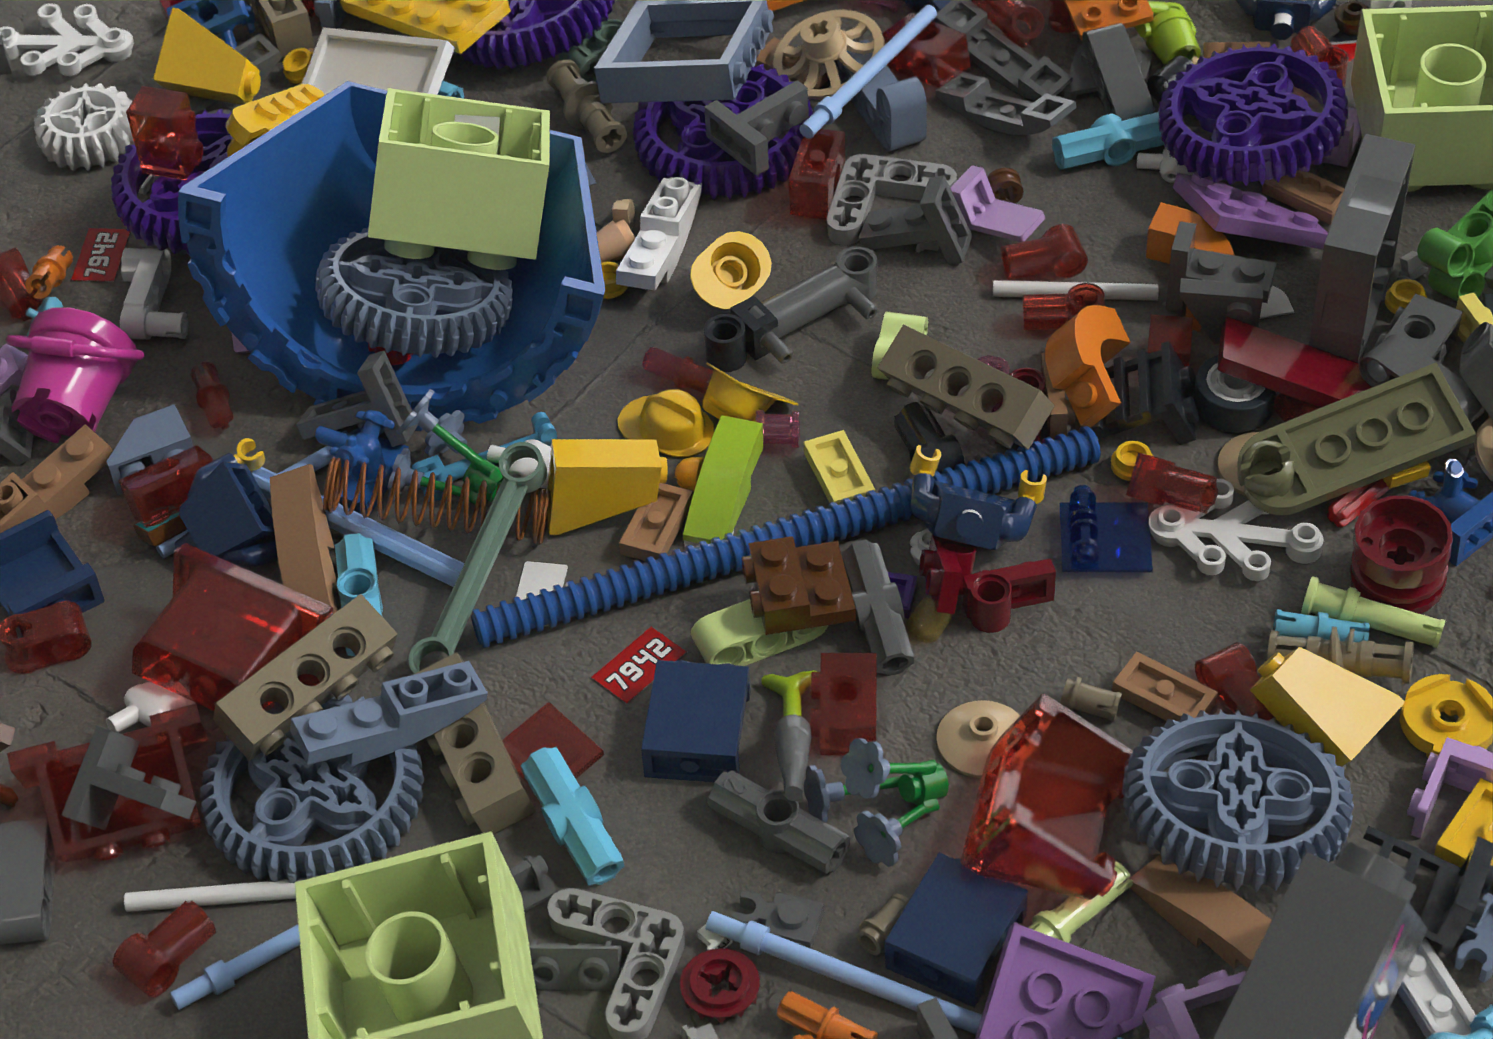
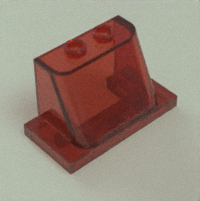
M185 543L174 550L172 599L135 645L132 653V674L215 711L216 703L332 616L333 607ZM302 674L298 676L299 681L304 685L316 686L320 684V681L314 675ZM268 701L261 704L262 708H266L273 701Z
M196 704L150 715V727L123 733L125 736L140 741L130 768L146 773L143 780L144 783L151 784L153 776H157L181 785L178 795L196 801L190 819L121 795L117 799L106 830L62 816V813L90 742L61 750L55 741L7 753L10 770L25 789L40 785L53 845L59 861L70 862L93 856L96 862L111 860L124 854L123 848L142 844L143 849L159 847L171 842V835L194 829L202 824L185 746L208 741L205 724Z

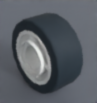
M1219 354L1207 359L1198 369L1193 397L1198 407L1199 416L1205 423L1219 430L1235 433L1251 431L1264 425L1273 414L1276 391L1217 370Z

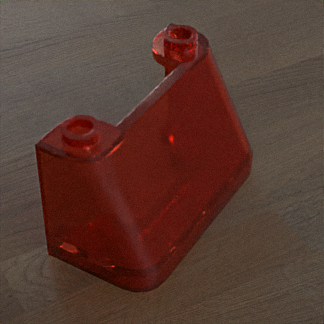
M1042 693L998 738L988 754L961 856V864L979 876L1085 900H1091L1097 895L1101 897L1106 895L1117 878V871L1114 870L1115 859L1105 852L1098 855L1107 807L1116 797L1118 799L1124 797V794H1122L1123 780L1125 779L1124 773L1133 751L1045 693Z

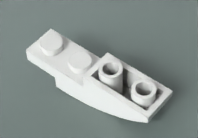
M678 177L663 178L640 216V231L616 270V284L656 291L660 283L667 284L692 226L701 194V184L696 185L693 182H688L686 179Z

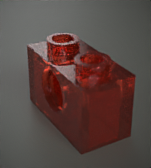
M908 14L906 17H904L903 19L895 23L893 26L885 30L882 33L884 38V45L890 39H892L915 16V14ZM931 21L887 66L892 70L910 77H917L922 82L941 88L970 67L966 34Z
M142 86L126 111L142 173L187 180L194 167L200 164L203 157V144L198 139L195 126L196 116L194 111L191 110L188 94Z
M820 129L812 138L803 136L789 176L790 215L827 220V215L845 164V132Z
M195 445L118 480L134 519L148 528L179 512L180 506L188 499L187 494L197 470L213 461L211 455L198 445Z
M821 653L820 672H811V699H820V708H811L810 711L811 737H820V755H845L849 753L851 742L857 738H863L867 742H877L876 653Z

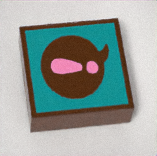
M172 505L133 525L139 539L155 547L187 530L179 515V509Z

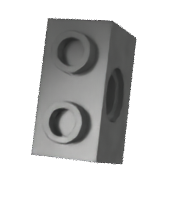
M1415 294L1406 308H1398L1393 318L1390 332L1388 334L1383 332L1379 336L1375 347L1388 336L1399 335L1442 364L1457 341L1463 311Z

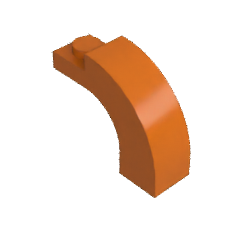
M1160 202L1148 228L1146 258L1170 264L1171 249L1180 221L1196 224L1194 249L1234 255L1232 246L1224 233L1215 231L1199 214ZM1186 306L1184 328L1200 332L1202 329L1201 325Z
M1091 305L1083 308L1049 337L1045 347V362L1053 388L1065 390L1080 426L1093 427L1121 404L1104 367L1106 362L1131 343L1115 308L1101 305Z

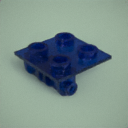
M1079 485L1070 494L1069 502L1059 503L1062 572H1153L1150 529L1148 525V502H1096V494L1087 485Z

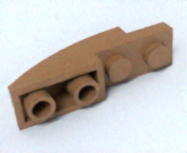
M85 424L22 480L12 472L0 483V533L46 510H50L55 519L72 509L90 494L84 483L107 464L106 461L113 452L112 448Z

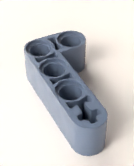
M865 39V40L859 41L858 43H864V44H865V43H870V42ZM846 50L853 59L862 65L866 64L873 52L860 54ZM838 59L834 60L840 82L843 84L855 73L844 66ZM886 65L851 99L853 105L886 151H892L926 139L927 101L923 86L917 77L898 81Z

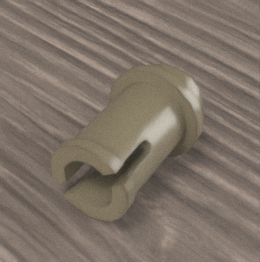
M1079 676L1077 680L1067 679L1060 705L1068 707L1069 713H1073L1074 709L1114 722L1119 708L1118 704L1122 697L1121 692H1113L1083 683V678Z
M893 894L872 919H864L860 923L857 940L865 951L872 955H879L881 952L885 953V940L903 911L900 910L909 902L908 898L901 894Z

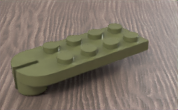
M1437 362L1255 434L1240 450L1237 462V476L1240 486L1245 485V496L1255 507L1273 515H1290L1475 442L1476 433Z

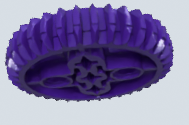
M508 0L511 12L464 52L457 54L458 56H463L465 61H472L474 65L483 64L485 68L495 65L497 69H502L506 65L514 69L517 65L521 64L528 67L532 62L539 61L542 63L544 59L550 57L555 59V55L562 52L569 53V48L581 46L583 39L592 38V31H599L601 29V22L608 20V15L613 11L612 5L615 3V0Z
M1258 43L1256 47L1246 48L1243 44L1242 48L1237 50L1227 47L1226 52L1221 54L1213 51L1211 58L1208 59L1199 57L1197 65L1187 64L1185 72L1176 73V79L1168 82V89L1163 92V98L1160 102L1158 110L1159 131L1161 132L1164 147L1169 151V156L1176 159L1177 165H1185L1188 173L1197 171L1200 179L1211 176L1214 183L1224 179L1228 181L1230 186L1236 181L1244 182L1245 186L1249 182L1259 181L1263 186L1265 180L1274 179L1279 183L1282 176L1287 175L1294 178L1298 170L1309 172L1311 164L1320 165L1323 156H1331L1332 149L1339 146L1340 139L1344 136L1348 119V97L1346 96L1342 80L1337 77L1336 70L1329 69L1327 62H1319L1317 55L1307 57L1304 50L1292 52L1290 46L1284 49H1277L1275 44L1267 48L1261 47L1260 43ZM1293 87L1314 97L1323 107L1322 113L1313 112L1303 97L1293 94ZM1186 114L1194 115L1203 130L1213 133L1211 136L1212 142L1196 135L1184 124L1183 119Z
M759 64L751 68L747 75L746 83L741 86L735 100L718 101L738 115L790 85L793 81L790 82L786 74L778 75L776 68L766 71L764 65ZM715 100L638 103V109L633 120V139L635 150L642 161V166L648 169L650 176H656L659 183H661L663 178L678 177L686 179L688 182H693L696 185L701 184L700 198L704 194H708L715 200L718 195H727L730 200L734 194H741L744 198L747 192L750 191L760 194L762 187L765 186L774 189L776 181L786 182L788 174H797L798 166L804 165L807 155H810V149L815 135L812 138H806L800 132V126L807 119L790 128L782 140L778 137L773 138L768 142L769 169L756 176L706 137L704 107ZM808 100V116L810 117L813 113L810 100ZM667 118H670L673 125L676 126V132L681 137L677 152L666 146L657 136L658 129Z
M205 109L199 115H193L189 112L188 117L181 119L174 116V121L169 123L160 121L159 128H147L145 137L136 136L134 145L125 146V154L118 156V164L113 167L114 173L113 177H111L113 194L111 197L117 216L120 217L127 231L134 234L136 240L143 239L147 246L156 245L159 251L170 248L174 255L181 250H186L189 254L187 243L182 244L178 219V192L182 186L228 158L227 147L233 137L228 133L225 124L230 114H224L222 109H219L216 113L209 114ZM158 168L161 176L154 181L151 187L150 199L142 203L137 198L138 192L147 177Z

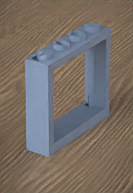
M767 0L636 1L594 68L601 103L735 100L741 86L746 83L749 71L755 66L756 58L760 51L765 48V42L769 34L773 32L772 19L774 14L772 10H768ZM733 35L720 59L641 62L655 38Z

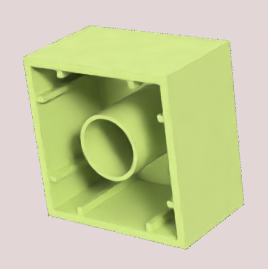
M1493 5L1362 9L1351 77V87L1362 139L1365 134L1416 144L1407 192L1432 185L1469 184L1479 189H1493Z
M388 88L378 143L368 237L384 239V248L389 253L410 259L428 258L434 254L436 246L468 251L467 259L472 264L492 270H507L515 267L517 257L536 260L549 172L550 111ZM455 115L500 117L499 136L494 131L480 125L455 122Z
M492 831L295 882L308 1039H543L522 895Z

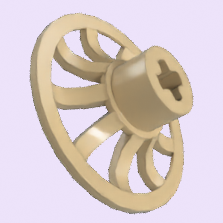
M831 10L818 13L806 18L786 33L774 53L773 68H776L778 75L786 74L789 79L800 75L810 63L809 73L803 85L808 87V99L820 100L827 96L831 97L845 84L840 82L834 60L838 59L849 70L856 73L863 65L853 59L846 50L860 54L873 52V57L884 46V38L875 21L862 13L850 10ZM842 18L853 19L859 22L854 29L848 31L841 30ZM867 29L871 31L874 41L865 44L852 41V39L863 35ZM800 32L804 44L799 47L788 46L791 40ZM783 56L800 57V60L793 67L783 70ZM821 64H825L831 88L813 89L818 81Z

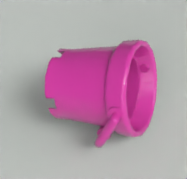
M70 307L50 308L39 312L31 323L28 336L9 335L5 339L7 345L27 348L29 351L18 392L11 407L12 412L19 409L20 413L17 422L33 435L49 442L59 443L61 435L72 436L85 424L95 432L117 386L125 382L137 360L144 358V353L136 349V345L127 333L111 321L91 312Z

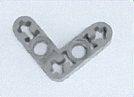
M868 154L851 156L844 164L827 215V236L833 243L838 245L855 244L859 241L860 233L868 212L871 211L875 195L921 201L930 177L945 176L951 188L957 181V173L950 166ZM860 173H863L862 181L856 180ZM897 175H905L910 179L894 181L891 178ZM849 196L863 198L860 202H847L844 199ZM845 217L851 218V222L846 227H843Z
M575 888L559 890L553 894L547 906L551 929L557 935L581 943L606 944V941L609 940L612 941L613 946H622V953L628 955L606 1007L605 1017L610 1037L612 1039H646L653 1028L684 951L685 935L682 921L676 915L600 894ZM571 908L578 909L579 913H572L569 919L562 917V913L568 914ZM614 917H622L630 923L627 929L620 933H609L604 930L603 925L607 920ZM588 920L593 921L592 926H589ZM663 932H669L671 937H665L659 948L660 956L654 954V937L658 938ZM644 969H651L660 975L657 982L646 987L635 984L632 978L635 973ZM631 999L636 1001L637 1019H632L628 1026L621 1025L620 1019H626L632 1009Z

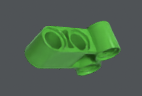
M1493 189L1448 232L1439 228H1432L1424 234L1418 245V258L1421 262L1432 267L1428 278L1431 289L1457 302L1459 296L1473 292L1479 298L1485 287L1484 274L1493 266Z

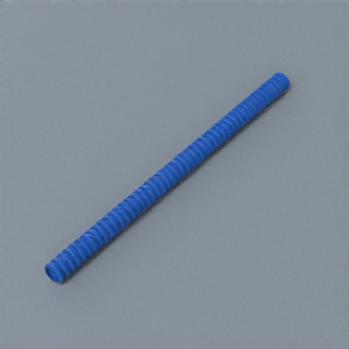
M1084 426L1080 428L1079 432L1076 430L1068 431L1067 436L1063 433L1057 434L1054 440L1051 437L1044 438L1042 444L1039 441H1034L1029 450L1018 446L1017 451L1010 448L1005 451V455L997 452L993 454L992 459L989 456L981 457L979 463L976 460H970L967 466L957 464L954 470L947 467L942 470V474L936 471L933 477L938 482L996 494L1000 488L1003 490L1011 489L1012 484L1019 487L1021 473L1025 470H1028L1027 480L1035 482L1037 476L1042 479L1043 474L1048 478L1050 473L1053 475L1061 474L1062 469L1072 471L1075 465L1078 468L1085 467L1087 461L1090 464L1098 463L1101 454L1100 444L1095 432L1089 426ZM913 479L905 480L904 485L894 483L891 489H888L886 486L880 487L879 493H876L874 490L867 491L865 497L861 494L854 495L852 501L849 498L841 499L839 505L836 502H830L827 508L817 506L815 507V512L807 509L802 511V516L793 513L790 514L789 520L780 517L777 518L775 524L767 521L764 522L762 528H759L758 525H753L749 532H746L745 529H740L735 536L732 533H727L722 540L719 537H713L709 544L706 541H700L698 547L695 548L693 545L685 546V551L682 552L678 548L673 549L672 555L669 556L663 552L659 554V559L656 560L650 556L646 558V563L641 564L639 560L633 561L632 567L629 568L623 564L619 566V571L616 572L610 568L606 570V575L601 576L599 572L593 573V578L589 580L586 576L580 577L579 583L576 584L570 580L566 582V587L561 588L559 584L553 585V590L549 592L543 588L539 590V595L536 596L530 592L526 594V599L521 600L518 596L513 597L512 603L509 604L503 600L499 602V607L496 608L490 604L486 606V611L480 612L478 608L473 609L471 621L477 641L483 648H488L492 641H495L496 644H501L505 637L514 640L517 638L518 633H522L524 636L530 635L531 629H536L537 632L544 630L545 625H549L551 628L557 627V622L561 620L564 624L570 623L571 617L574 616L580 620L584 618V613L589 612L593 616L601 608L604 612L610 611L611 605L614 604L618 608L623 607L624 601L627 600L633 604L637 602V597H642L644 600L649 599L650 593L655 592L659 596L663 595L664 589L667 588L671 592L676 591L677 585L680 584L684 588L689 587L690 581L693 580L699 584L703 582V577H708V579L712 580L716 578L717 573H721L723 576L729 575L730 569H734L735 572L742 571L741 557L749 556L748 543L793 536L795 546L802 547L821 544L822 541L824 543L833 542L834 538L844 540L847 534L853 537L859 535V530H863L865 533L871 532L872 526L881 529L884 528L885 522H888L890 525L897 524L898 518L902 521H907L912 515L911 495Z

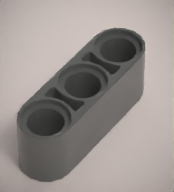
M1122 23L1083 32L1084 53L1106 115H1118L1123 121L1154 113L1152 99L1125 26Z
M1391 335L1361 358L1359 361V371L1363 379L1371 387H1375L1437 361L1399 335ZM1437 362L1470 424H1472L1485 412L1484 407L1464 380Z
M51 817L0 823V945L48 940L50 937L56 858V835Z

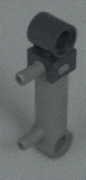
M854 246L846 248L837 256V263L761 302L755 296H752L731 307L730 314L713 316L704 326L706 362L723 372H733L744 366L747 361V353L755 361L771 353L781 364H784L791 360L793 352L779 338L849 303L865 319L873 318L877 313V307L870 300L877 293V256L873 251L865 247Z

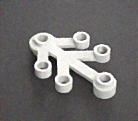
M56 4L43 5L39 8L38 15L41 25L51 28L58 35H20L12 27L0 28V35H3L10 60L22 55L24 49H50L43 54L39 51H29L21 56V64L24 73L27 75H38L46 67L56 62L61 74L65 76L76 75L82 68L102 57L110 62L125 60L131 55L134 45L130 32L119 28L107 27L98 19L96 8L90 4L76 7L74 16L79 27L88 28L95 36H82L62 18L60 8ZM80 49L86 50L81 54L76 53Z
M1224 479L1211 481L1207 486V494L1182 508L1174 505L1161 506L1155 509L1149 517L1148 527L1154 540L1167 547L1180 545L1197 562L1198 569L1206 575H1217L1223 571L1226 552L1242 568L1246 578L1252 581L1266 579L1269 576L1271 566L1269 555L1259 550L1251 551L1242 542L1286 547V553L1290 559L1302 564L1315 562L1322 553L1323 535L1311 523L1297 524L1291 530L1245 524L1261 514H1269L1255 507L1249 500L1214 520L1199 519L1215 508L1224 509L1232 504L1234 487L1229 481ZM1215 493H1224L1225 495H1217ZM1197 536L1211 538L1219 546H1205ZM1212 558V559H1215V560H1217V561H1215V562H1210V561H1207L1206 559ZM1252 564H1258V565H1261L1262 567H1253V566H1251V565H1252Z

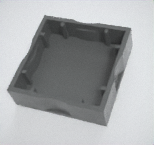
M1365 134L1324 243L1309 346L1359 363L1363 357L1394 269L1416 144Z

